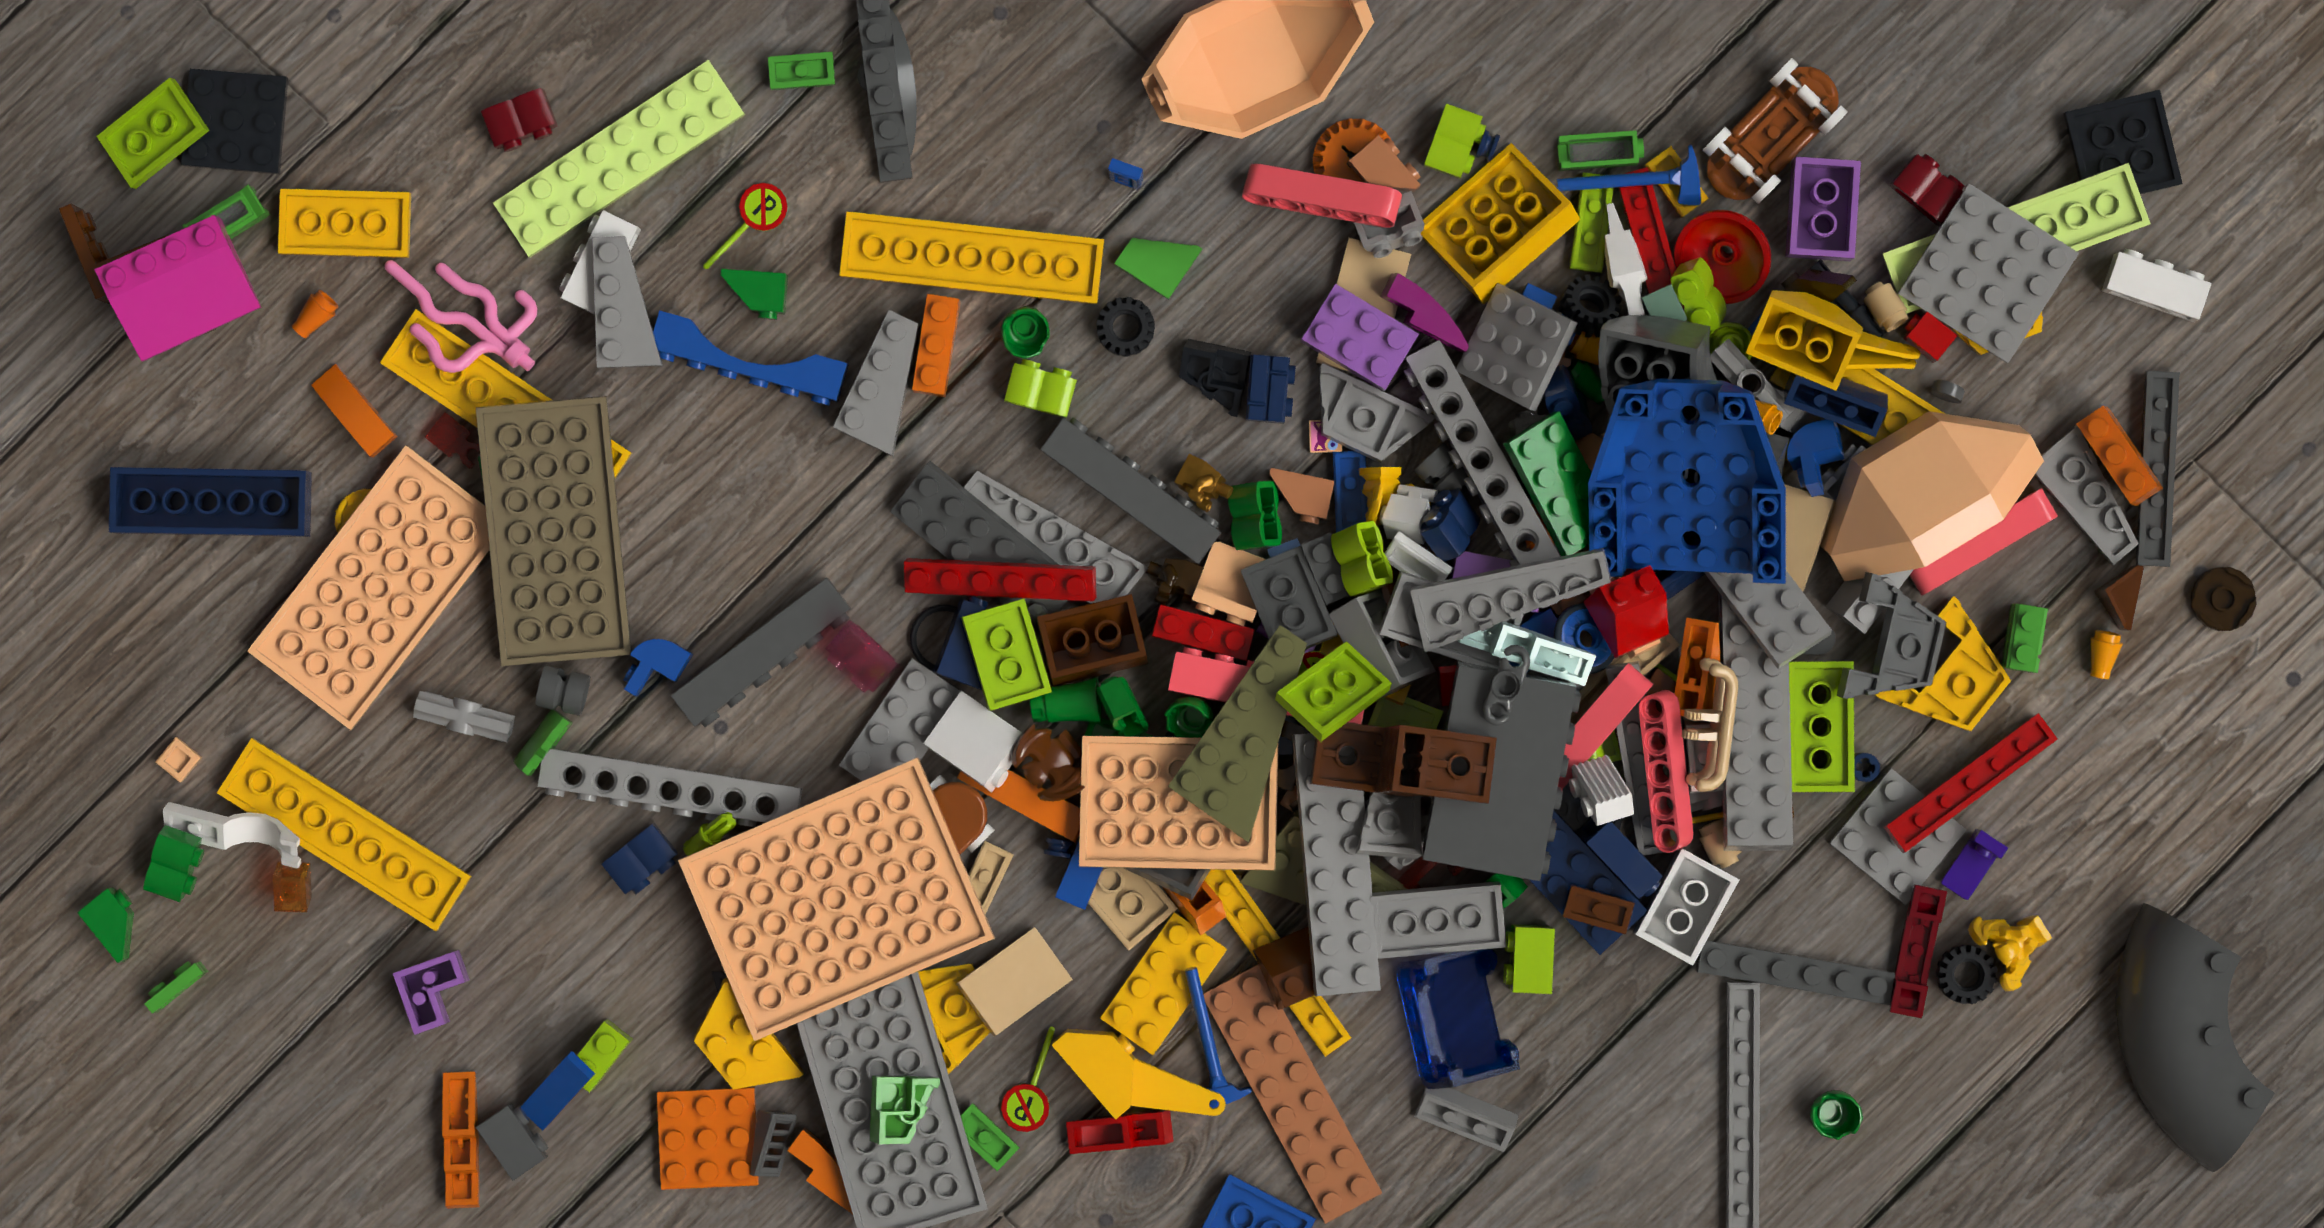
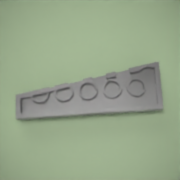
M976 471L964 486L967 491L1059 565L1096 566L1097 598L1094 601H1088L1090 604L1127 595L1148 569L1144 564L979 471Z
M1601 548L1411 587L1410 593L1424 651L1427 652L1463 639L1464 636L1474 632L1492 628L1503 621L1521 617L1532 610L1540 607L1545 608L1557 603L1559 600L1568 599L1611 582V576L1605 550Z

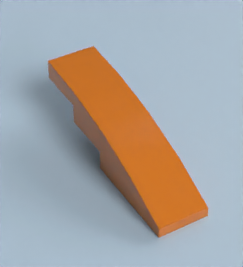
M1009 769L1005 782L999 788L995 787L992 793L961 771L957 776V779L1065 838L1076 842L1080 834V808L1066 800L1054 802L1041 800L1037 795L1039 792L1046 790L1045 788L1041 787L1038 789L1037 785L1031 784L1026 778Z
M476 1072L443 1073L442 1137L444 1138L445 1206L447 1209L480 1207L479 1132L476 1129L478 1126Z

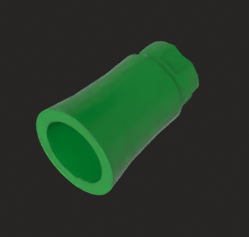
M1097 677L1078 683L1051 687V693L1031 698L1030 707L1033 722H1102V704L1097 694L1099 687Z

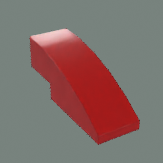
M1169 1110L1122 1114L1116 1120L1113 1116H1104L1066 1122L1070 1154L1131 1149L1134 1147L1165 1145L1174 1142Z

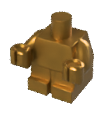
M1188 454L1174 481L1181 490L1189 493V498L1196 502L1197 506L1205 512H1209L1211 509V499L1217 500L1219 495L1228 499L1233 492V487L1225 484L1227 480L1206 461L1191 454Z

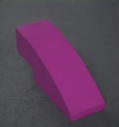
M1399 273L1391 274L1380 297L1408 311L1403 324L1436 341L1440 340L1442 344L1458 352H1466L1469 345L1445 309L1416 283Z

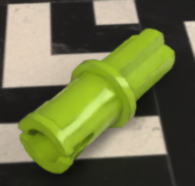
M725 812L709 824L704 823L698 830L699 832L683 844L685 854L690 856L720 843L721 838L736 825V820L732 817V814Z

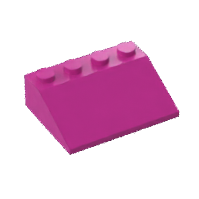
M216 215L94 269L113 310L142 362L262 308L223 221Z

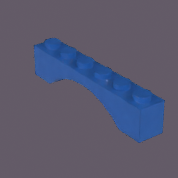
M660 310L653 331L662 360L674 362L675 357L687 360L686 366L705 371L707 365L717 368V375L736 380L737 374L750 377L749 384L762 388H767L768 383L781 386V393L798 397L799 392L812 395L811 401L827 406L830 405L831 401L839 402L849 366L845 362L817 354L801 361L783 365H762L746 362L730 356L714 346L691 319Z

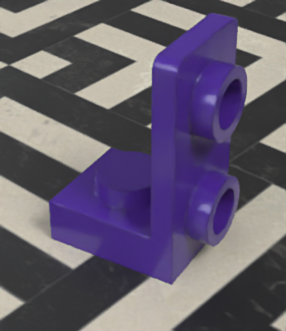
M1975 829L1942 878L1941 884L1961 898L1968 900L1995 859H2002L2008 847L1984 831Z

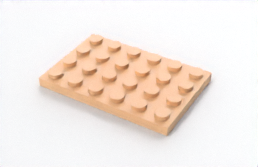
M1082 736L1081 785H1084L1085 788L1081 791L1079 867L1275 871L1278 745L1248 843L1168 787L1201 738Z

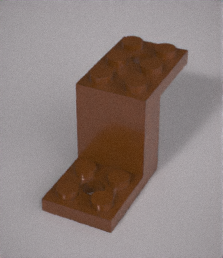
M73 204L59 208L95 299L110 304L94 269L169 236L165 235L109 258L103 243L96 241L93 231L97 230L91 213H85L83 209Z
M1347 722L1322 742L1315 737L1310 784L1402 797L1423 795L1489 804L1497 738L1406 725L1379 727ZM1344 746L1351 747L1355 752V760L1350 765H1344L1339 760V751ZM1456 757H1462L1468 765L1466 773L1462 776L1455 775L1451 770V763Z

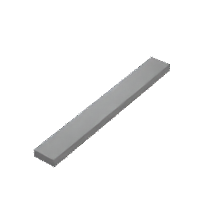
M1726 982L1725 1228H1759L1760 983Z

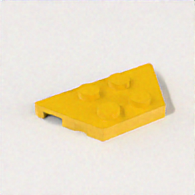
M727 977L723 979L717 996L708 1008L706 1017L694 1036V1042L733 1090L800 1078L803 1075V1069L774 1033L759 1040H753Z

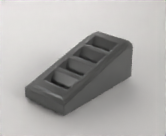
M758 1110L750 1175L780 1176L795 1127L796 1114ZM768 1148H772V1154H767ZM764 1161H771L770 1167H763Z

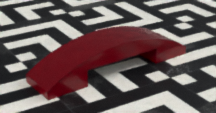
M1914 885L1896 962L1889 1009L1891 1013L1922 1018L1928 991L1927 981L1938 926L1942 921L1947 896L1946 890Z

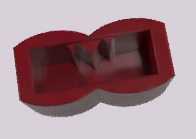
M542 88L529 91L481 111L494 147L497 149L503 148L504 152L523 146L521 141L533 136L535 141L546 138L553 134L551 129L558 126L545 90Z
M1916 154L1889 186L1931 222L1940 227L1962 194V189L1965 186L1952 175L1948 177L1942 175L1937 170L1940 165L1929 155L1924 154L1921 157L1919 154Z

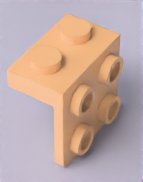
M1222 542L1213 543L1191 600L1197 602L1195 609L1214 615L1215 610L1228 614L1227 621L1244 626L1246 621L1253 623L1257 610L1241 570L1266 559L1243 550H1236L1235 547Z

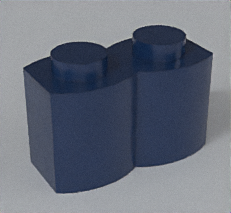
M1564 365L1556 367L1544 393L1546 408L1550 414L1560 411L1573 439L1577 440L1592 433L1587 401L1584 394L1576 388L1571 371Z
M1459 488L1452 491L1443 490L1434 497V503L1431 506L1430 512L1424 516L1423 524L1420 528L1421 535L1436 556L1444 562L1459 557L1466 550L1470 543V536L1475 532L1480 523V517Z
M653 823L601 865L625 895L631 890L636 895L650 884L647 878L651 874L658 871L662 875L676 864L673 857L678 852L657 825Z

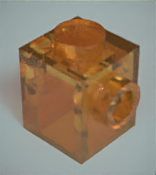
M281 862L277 863L273 874L274 911L307 912L312 898L310 863L301 862L298 869L282 865Z

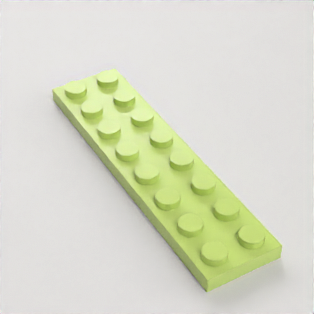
M707 60L493 202V204L528 257L531 258L745 114L710 61Z
M2129 163L2007 207L2075 251L2151 224ZM1935 234L1882 253L1893 287L1897 293ZM1899 295L1907 308L1906 314L1921 309Z

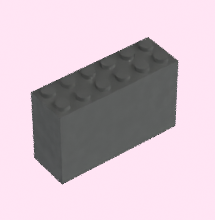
M1457 661L1444 731L1497 738L1489 804L1432 797L1422 847V858L1431 862L1540 881L1541 874H1548L1551 855L1546 851L1547 842H1554L1557 823L1555 819H1552L1553 810H1559L1561 806L1563 790H1561V787H1558L1559 778L1566 777L1569 758H1567V755H1564L1566 744L1572 745L1575 726L1573 723H1570L1572 712L1578 713L1581 693L1576 690V685L1573 682L1526 674L1521 691L1513 701L1511 712L1507 713L1501 704H1494L1491 707V714L1493 716L1500 717L1506 714L1509 717L1508 722L1502 725H1493L1484 719L1482 707L1492 678L1499 668ZM1511 676L1499 678L1496 684L1497 690L1504 695L1511 694L1516 688L1514 678ZM1462 757L1453 759L1451 763L1452 772L1457 776H1462L1466 773L1468 765L1465 759Z

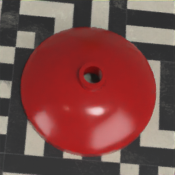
M1729 210L1704 212L1694 217L1685 225L1676 241L1674 251L1676 269L1680 264L1699 257L1704 259L1712 271L1713 286L1720 291L1726 304L1741 302L1754 295L1762 287L1770 272L1771 250L1766 236L1752 220L1737 212ZM1722 246H1729L1732 249V253H1725Z

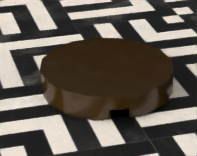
M2217 567L2204 572L2195 581L2191 591V608L2195 617L2205 627L2215 631H2231L2243 626L2252 617L2257 605L2252 581L2243 572L2231 567Z

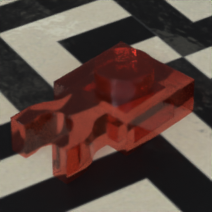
M446 412L425 436L427 440L448 457L452 458L457 452L462 463L469 469H472L475 464L468 459V452L475 449L480 453L479 444L470 443L466 440L471 435V432Z

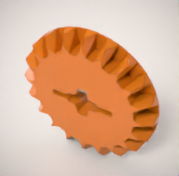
M1349 118L1336 122L1323 132L1316 143L1313 153L1314 173L1363 182L1354 170L1348 167L1349 157L1342 147L1349 153L1351 152L1356 155L1378 135L1383 141L1386 138L1390 139V137L1376 123L1365 119Z

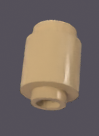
M1878 282L1866 290L1867 296L1863 302L1878 325L1884 327L1887 332L1897 329L1909 319L1906 314L1907 308L1891 283L1883 284Z
M1722 818L1698 829L1701 834L1699 839L1712 865L1719 864L1721 869L1739 861L1737 855L1742 851H1724Z

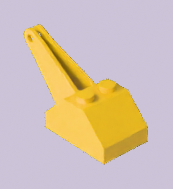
M1778 290L1771 291L1746 350L1748 355L1837 391L1846 369H1914L1917 364L1914 359H1919L1921 352L1911 345L1863 332V327L1836 304L1807 292Z
M1067 1029L1052 1042L1053 1048L1115 1120L1131 1106L1209 1116L1220 1115L1225 1109V1099L1220 1093L1134 1058L1132 1052L1135 1051V1048L1123 1034L1117 1037L1114 1032ZM1217 1100L1219 1102L1218 1107L1211 1108L1209 1105L1210 1101Z

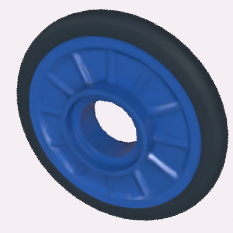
M1585 604L1572 605L1561 613L1554 627V639L1595 654L1596 658L1590 674L1598 673L1608 667L1615 657ZM1582 630L1589 632L1592 636V644L1589 648L1580 642L1579 637Z

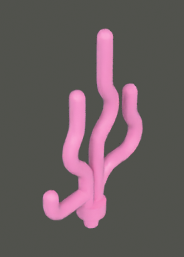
M386 261L384 264L385 270L416 296L422 312L428 319L437 324L463 325L481 340L469 347L458 359L449 360L443 356L439 342L431 333L418 323L412 324L410 333L424 344L430 360L437 368L449 373L460 372L469 367L484 353L497 354L512 368L520 365L523 369L529 371L534 366L535 361L528 356L530 348L518 339L533 323L538 311L536 302L527 292L518 290L515 293L516 301L524 307L525 311L506 329L498 321L496 300L487 288L480 284L465 281L446 264L438 263L435 271L440 277L460 293L477 297L483 302L484 318L489 328L488 330L476 318L465 312H443L436 309L430 293L422 284L395 261Z

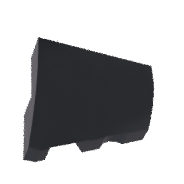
M1188 339L1183 348L1179 377L1189 385L1198 387L1209 400L1215 399L1227 408L1229 415L1238 417L1251 352Z

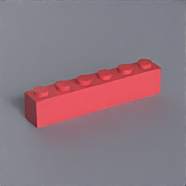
M1183 647L1182 653L1176 652L1168 691L1184 695H1194L1199 698L1223 703L1227 702L1254 663V661L1247 660L1246 666L1235 664L1234 657L1222 654H1215V659L1202 657L1203 651ZM1364 710L1348 722L1362 724ZM1287 711L1286 716H1291V717H1293V716Z

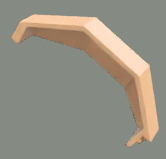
M1214 0L1183 15L1141 80L1160 121L1243 139L1323 102L1374 24V20L1366 0Z
M1928 411L1850 459L1820 546L1831 556L1844 582L1862 579L1865 577V572L1884 575L1926 567L2004 520L2044 460L2031 434L2020 425Z

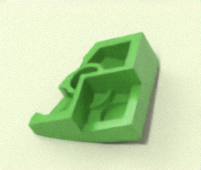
M1132 238L1114 264L1117 268L1169 300L1203 249L1196 245Z
M550 710L513 760L514 764L526 775L531 776L549 750L557 746L573 722L557 710Z
M872 1076L870 1141L877 1144H910L916 1132V1123L919 1119L923 1118L928 1108L925 1105L934 1087H939L940 1078Z

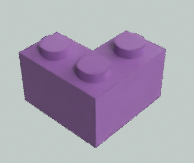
M459 950L393 973L414 1035L450 1022L440 991L470 980Z

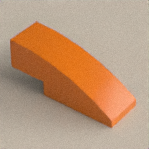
M337 364L333 365L311 384L333 414L370 457L374 458L398 437Z
M804 1127L787 1151L813 1169L806 1179L807 1182L853 1215L835 1155L821 1140Z

